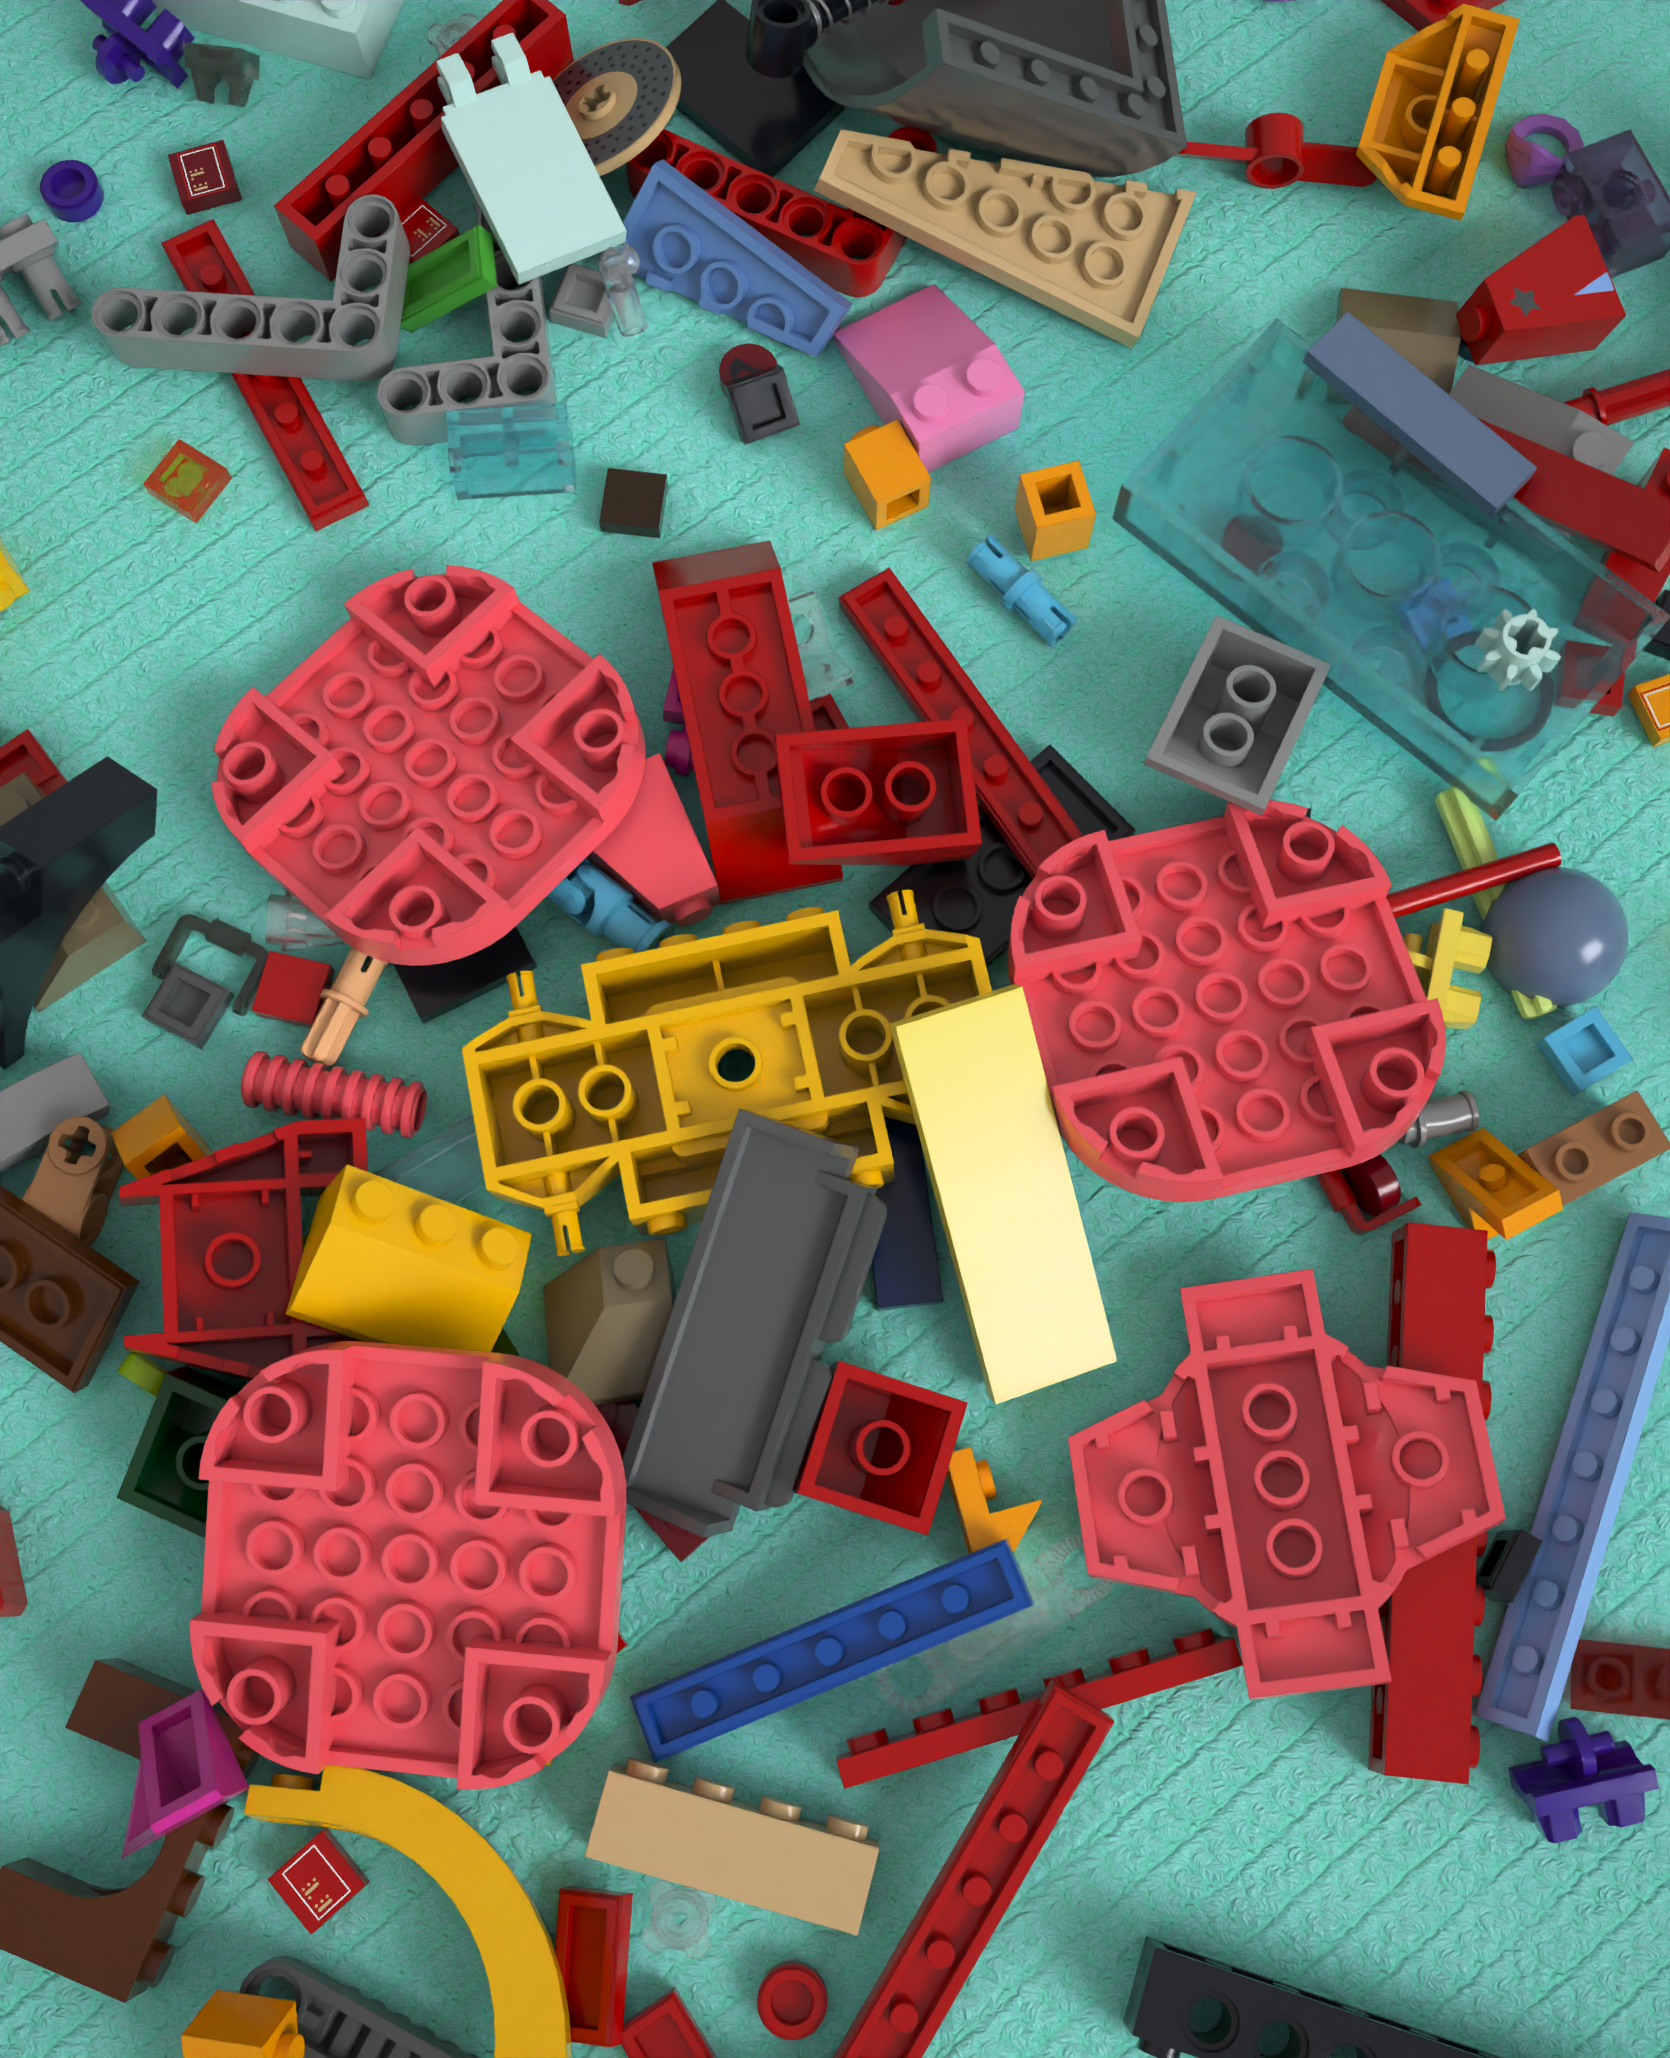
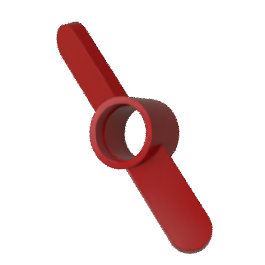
M1287 113L1265 114L1251 121L1245 130V147L1186 141L1187 147L1174 155V157L1245 164L1247 180L1257 187L1267 189L1285 187L1296 181L1365 187L1378 179L1356 156L1358 147L1304 142L1302 122L1297 117Z

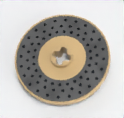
M643 38L622 39L593 49L568 65L552 80L599 176L626 164L653 142L675 111L682 85L680 69L667 48L656 41Z

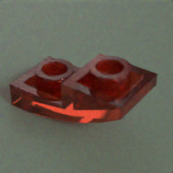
M1579 1639L1571 1664L1570 1709L1670 1720V1649Z

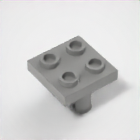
M25 214L0 227V282L4 280L2 276L12 270L15 274L21 272L46 313L48 321L63 315L51 295V290H56L68 311L83 304L80 298L78 299L52 256L57 252L55 248L59 246V242L45 218L33 224L28 214ZM0 285V317L5 320L12 334L17 339L30 332L28 326H25ZM0 324V347L10 343L11 340Z

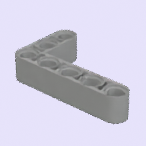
M375 194L365 195L356 199L348 207L344 218L333 300L121 287L112 288L102 293L95 300L91 310L92 321L115 357L124 365L132 367L361 382L377 381L393 369L396 360L410 260V244L394 204L383 196ZM379 233H384L378 237H373ZM371 286H377L375 289L371 291L363 292L365 289ZM192 328L189 332L182 334L183 331ZM251 332L248 336L239 338L241 335ZM307 335H311L309 339L303 342H297L300 338ZM363 339H371L362 346H355Z
M476 200L478 225L492 233ZM494 235L493 244L497 286L486 292L494 356L402 367L390 371L382 378L378 385L377 397L390 432L397 441L405 445L420 446L535 431L550 424L557 414L558 403L542 276L518 285ZM513 286H522L515 290H507ZM520 337H530L523 342H512ZM526 389H537L536 392L527 396L517 395ZM469 396H478V398L472 402L459 403V401H461L463 398ZM419 404L414 409L400 411L405 405Z

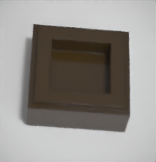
M608 468L599 520L601 532L660 538L668 490L667 474Z

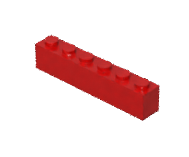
M503 0L437 59L440 60L459 53L472 78L476 94L502 85L492 65V57L495 54L491 47V40L512 32L526 56L530 73L541 70L544 78L550 76L553 80L574 61L566 14L548 0ZM436 61L274 205L290 247L330 282L336 278L344 218L348 207L356 199L373 194L383 196L390 200L397 212H399L417 195L423 199L459 166L442 131L441 117L445 116L443 107L447 106V102L438 85L437 77L441 75L437 69Z

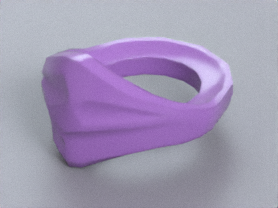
M1549 114L1530 115L1513 125L1508 133L1505 149L1512 179L1517 186L1524 188L1544 184L1565 177L1572 172L1581 159L1584 144L1579 131L1565 119ZM1534 133L1553 135L1565 146L1566 156L1560 159L1543 146L1527 141L1525 138Z

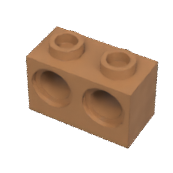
M1635 1091L1527 1148L1517 1156L1559 1189L1562 1206L1669 1150L1670 1142L1639 1092Z

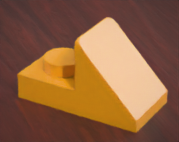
M1481 1128L1428 1156L1432 1169L1467 1228L1487 1230V1240L1498 1234L1507 1240L1563 1210L1559 1189L1485 1128Z
M971 1447L954 1451L946 1475L968 1554L1008 1538L1014 1553L1036 1514L1042 1499L990 1514L986 1501L997 1498L986 1458L975 1461Z

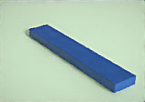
M1008 1538L641 1691L630 1696L653 1761L656 1763L1026 1609L1035 1603Z

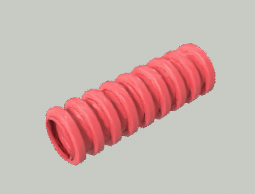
M257 1051L250 1057L245 1066L241 1081V1096L246 1107L256 1108L260 1103H263L266 1111L275 1112L279 1107H282L286 1115L293 1116L302 1111L304 1118L311 1120L315 1119L318 1114L322 1116L323 1120L365 1118L367 1131H372L376 1126H380L383 1134L391 1135L395 1130H400L402 1137L409 1139L421 1127L427 1102L426 1090L423 1083L419 1081H413L410 1086H406L403 1078L394 1077L390 1082H386L383 1074L376 1073L371 1078H366V1074L362 1070H354L349 1075L346 1069L341 1066H335L331 1071H328L325 1063L316 1062L312 1067H308L307 1061L300 1058L294 1059L292 1063H289V1059L286 1056L275 1055L271 1060L268 1053L264 1051Z

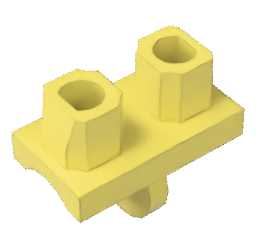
M1445 908L1442 911L1440 922L1432 923L1429 927L1424 955L1420 954L1423 942L1421 935L1406 933L1403 940L1427 1000L1438 998L1445 1028L1468 1030L1477 1020L1481 992L1450 985L1453 968L1480 974L1485 969L1489 959L1493 937L1473 928L1462 926L1464 912Z

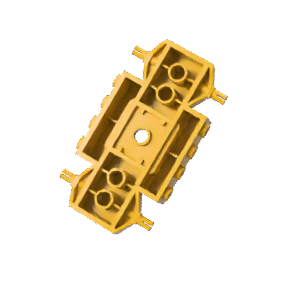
M902 890V901L906 915L902 914L898 891L886 896L894 926L892 937L860 957L851 966L838 910L824 913V909L821 907H808L789 913L784 922L761 926L759 921H742L725 927L722 930L723 935L698 940L696 935L681 934L662 940L659 943L660 948L634 953V950L631 948H614L599 953L595 957V962L581 964L591 1021L575 1016L543 1011L541 1005H538L533 978L534 972L520 971L524 996L520 978L516 972L506 976V980L509 985L513 1011H508L509 1017L477 1036L461 1048L486 1190L497 1199L543 1211L548 1218H551L557 1256L571 1255L566 1230H568L571 1251L575 1254L585 1251L577 1213L580 1212V1207L620 1174L629 1220L641 1235L661 1236L680 1232L687 1229L689 1225L702 1222L739 1109L749 1110L860 1147L850 1180L877 1189L884 1186L885 1183L894 1182V1161L884 1116L914 1125L916 1123L889 1024L991 992L992 989L980 938L966 934L925 929L924 923L919 924L913 891ZM738 1049L749 1052L755 1059V1068L747 1079L740 1082H730L719 1075L718 1064L725 1053Z

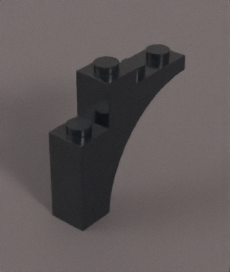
M108 756L0 826V1067L4 1070L24 1056L26 1030L35 997L42 979L64 937L79 914L106 880L131 854L155 835L157 789Z

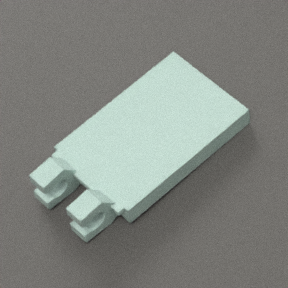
M512 32L491 40V47L495 54L492 57V65L502 84L500 86L476 94L472 78L459 53L437 60L436 64L441 75L437 77L438 85L447 102V106L443 107L445 116L441 117L442 131L518 285L625 243L627 230L551 77L544 78L541 70L530 73L526 56Z

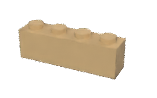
M629 1757L626 1768L615 1765L608 1771L584 1857L858 1936L880 1849L878 1840L867 1837L868 1825L831 1814L828 1816L826 1825L799 1818L802 1806L771 1796L762 1795L759 1806L733 1799L734 1786L705 1777L696 1776L693 1787L666 1780L669 1768L639 1758Z

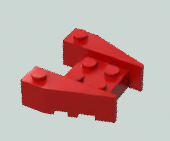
M365 1118L295 1121L241 1144H233L214 1151L213 1154L120 1186L119 1197L121 1206L159 1204L164 1322V1333L124 1336L125 1349L250 1381L261 1373V1370L271 1364L310 1347L341 1341H361L312 1323H306V1321L286 1315V1311L303 1255L300 1196L321 1195L346 1164L368 1172Z

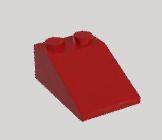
M967 718L775 735L788 864L915 865L971 859L982 845Z

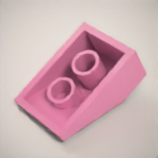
M935 284L834 333L832 337L834 343L883 424L886 425L898 419L928 473L1019 428L1025 394L1024 389L996 344Z

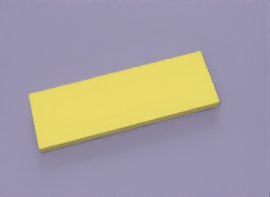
M1013 984L890 1023L892 1037L988 1397L995 1404L1117 1362L1023 987Z

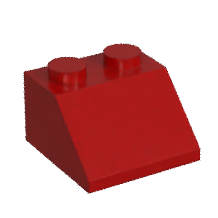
M842 1361L832 1363L830 1366L832 1382L795 1493L928 1536L968 1403Z

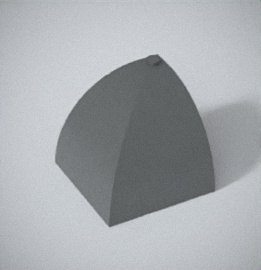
M907 0L898 6L880 5L878 2H874L871 4L870 13L867 15H862L858 11L853 13L851 23L848 25H844L839 21L834 23L832 32L829 35L822 33L815 45L805 51L804 68L813 83L825 96L836 103L1008 159L1090 173L1091 177H1117L1142 172L1164 163L1187 147L1165 0Z

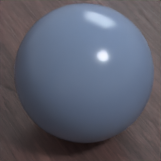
M1566 867L1544 869L1521 879L1508 882L1497 899L1491 902L1487 916L1482 921L1481 932L1493 937L1486 966L1497 983L1511 995L1512 990H1517L1531 999L1538 995L1551 1000L1552 1005H1557V1008L1582 1003L1606 988L1619 972L1628 947L1627 920L1623 908L1615 895L1593 876Z

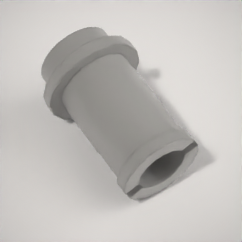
M1464 1090L1458 1092V1094L1429 1099L1414 1124L1397 1142L1401 1145L1409 1143L1413 1148H1420L1425 1145L1427 1139L1464 1131H1475V1128L1479 1126V1111L1473 1095L1469 1091Z

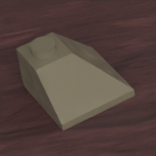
M665 1238L599 1247L543 1287L549 1368L576 1385L595 1406L643 1399L676 1300L674 1274Z

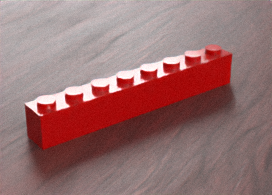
M1408 1222L1392 1232L1386 1367L1393 1366L1476 1380L1486 1421L1491 1410L1492 1392L1489 1381L1483 1380V1354H1489L1492 1348L1494 1323L1492 1316L1485 1314L1486 1289L1492 1287L1496 1273L1495 1253L1493 1250L1487 1249L1488 1231ZM1487 1531L1406 1570L1401 1582L1392 1595L1378 1609L1392 1681L1391 1683L1372 1685L1368 1770L1386 1776L1469 1784V1768L1474 1769L1477 1767L1480 1756V1736L1478 1728L1475 1725H1471L1472 1697L1479 1695L1482 1686V1662L1479 1655L1473 1654L1474 1626L1481 1625L1485 1610L1483 1587L1476 1584L1477 1557H1482L1485 1552Z

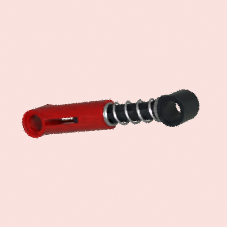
M753 0L745 52L747 63L753 70L764 76L772 78L793 76L802 68L805 51L815 45L822 33L829 35L832 32L834 23L839 21L844 25H848L851 23L853 13L858 11L862 15H867L870 13L871 4L874 2H878L880 5L898 6L907 0Z

